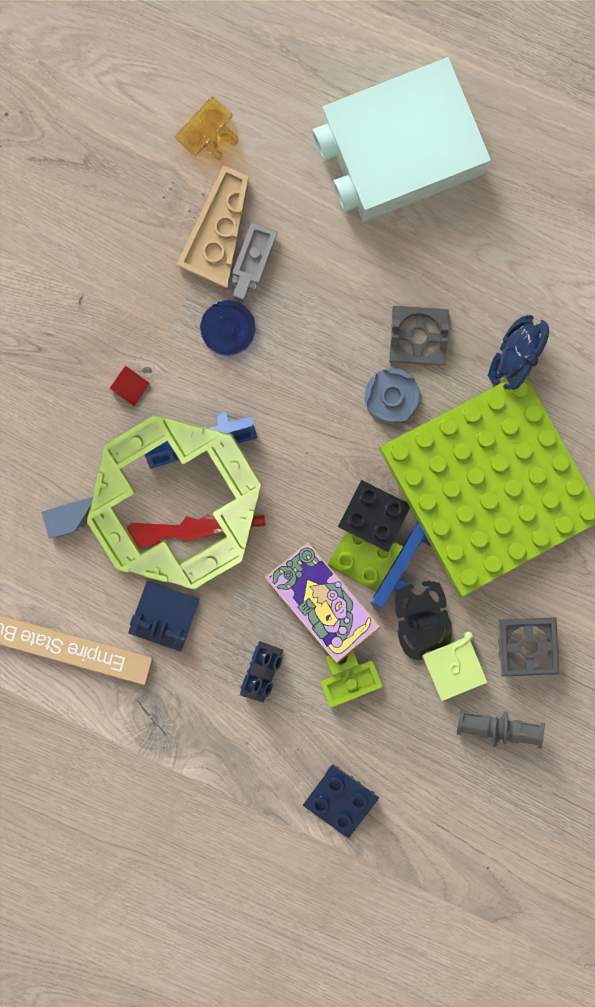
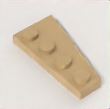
M223 165L176 264L177 267L228 289L249 176Z

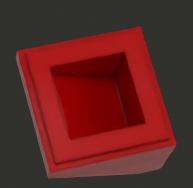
M125 365L110 386V390L135 406L150 383Z

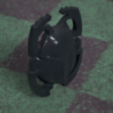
M423 581L421 584L428 586V588L419 595L408 592L414 588L412 584L396 592L395 612L398 618L404 617L405 619L398 621V639L404 653L411 659L422 660V655L426 651H434L451 643V621L446 610L441 611L440 609L446 608L447 605L440 582ZM429 591H434L437 593L439 600L438 602H435L432 599V597L429 595ZM409 596L410 599L408 600V604L406 605V608L403 609V600L404 598ZM446 625V632H445L444 638H443V640L441 641V643L439 644L438 642L440 641V639H441V637H442V635H443L444 626ZM404 635H406L408 641L416 647L415 650L410 648L408 644L405 642V639L403 637Z

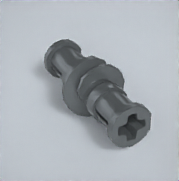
M460 710L457 735L467 733L479 735L482 738L491 737L494 747H497L499 741L503 739V744L505 745L506 741L509 740L512 743L519 744L521 742L538 745L537 748L542 749L545 723L535 725L523 723L519 720L510 721L508 711H504L501 718L498 719V717L492 718L489 715L465 713V710Z

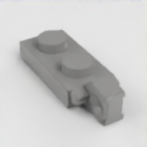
M251 222L232 273L231 283L237 284L233 299L244 303L248 290H256L277 237V231Z

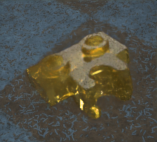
M213 96L206 101L175 135V139L195 157L206 147V150L219 161L223 160V150L218 146L219 143L227 141L235 146L239 140L238 136L226 126L233 117L232 113Z

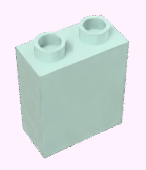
M449 57L323 106V125L312 129L316 146L323 161L336 157L344 175L333 180L334 189L344 212L357 208L362 222L486 174L491 162Z

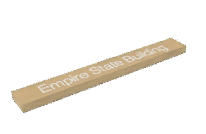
M0 615V645L146 685L153 660L152 657Z

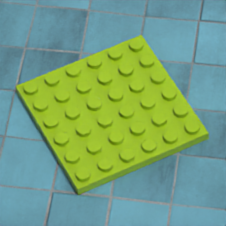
M520 374L515 376L513 380L517 379ZM528 378L525 379L517 390H505L503 385L510 384L507 380L378 448L459 598L595 524V499Z

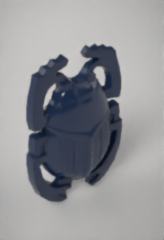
M525 315L511 325L500 347L502 354L496 353L489 369L488 377L493 384L499 385L500 381L497 378L507 376L510 384L503 385L505 390H517L531 372L532 367L538 364V357L546 346L549 337L547 322L541 320V323L535 326L532 321L534 317ZM521 372V374L519 375V377H518L517 379L513 380L514 377L517 376V375Z

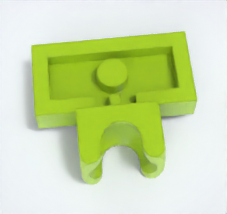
M352 651L347 655L346 662L340 665L336 664L329 655L325 656L333 676L320 681L330 708L383 687L372 660L359 665Z

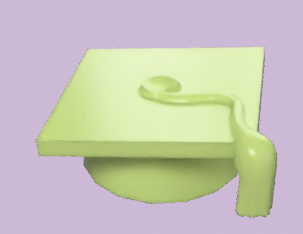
M466 632L463 634L465 638L423 655L441 701L487 683L471 644V640L474 637L472 632Z

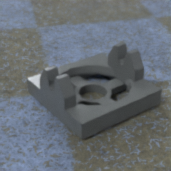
M393 306L389 362L445 366L449 331V309ZM416 316L415 326L409 331L399 330V327L406 319ZM424 316L429 317L436 323L440 333H431L424 327ZM415 329L424 330L427 335L426 341L422 344L414 343L411 339V332ZM399 339L409 341L414 347L413 355L403 350L398 341ZM428 342H439L433 352L422 356L423 346Z
M557 617L499 620L498 645L501 677L559 674ZM524 626V637L520 639L519 643H508L512 633ZM533 626L544 631L547 635V642H539L533 636ZM533 639L537 643V651L533 655L523 653L521 645L524 640ZM540 651H548V657L545 662L535 667L534 657ZM508 652H519L525 657L526 668L514 663Z

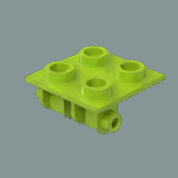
M346 532L328 565L377 592L403 546L393 542L389 552H386Z

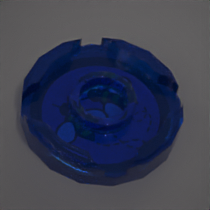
M232 300L218 301L203 314L200 324L201 337L206 346L216 354L223 356L238 355L245 351L253 342L256 332L254 317L249 309L240 302Z

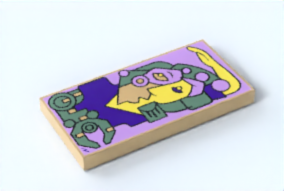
M309 542L265 576V580L336 664L380 629L378 623Z

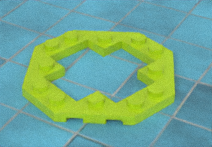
M153 415L104 445L101 466L95 484L87 523L117 570L145 575L144 577L163 582L169 581L183 585V587L195 589L243 560L262 482L232 434ZM167 440L182 465L207 450L236 497L213 511V515L226 534V537L182 563L179 562L166 540L141 553L113 508L114 505L136 492L122 468Z

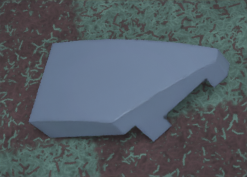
M93 497L43 511L42 515L49 539L78 531L80 527H85Z

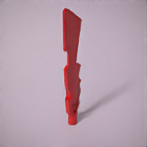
M209 514L200 519L186 516L180 525L130 523L126 528L138 547L156 546L160 543V539L179 537L185 542L207 538L216 533L224 532L215 516H210ZM253 516L251 528L266 526L265 516Z

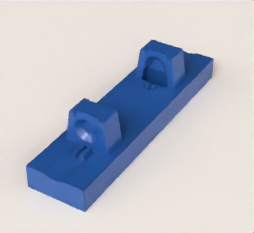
M227 412L216 415L219 425L209 428L232 434L237 443L257 438L251 416L229 422ZM168 440L145 454L150 469L179 461Z
M418 521L370 602L379 608H383L393 590L397 592L401 588L409 586V584L399 578L402 576L404 569L420 542L422 541L432 547Z

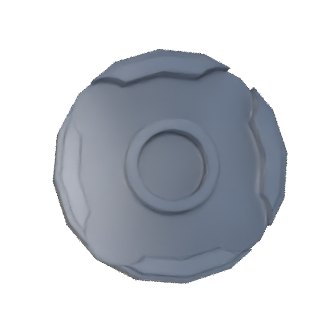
M388 368L371 377L365 389L364 399L367 410L375 419L387 424H398L405 422L414 415L419 406L420 390L411 374L402 369Z

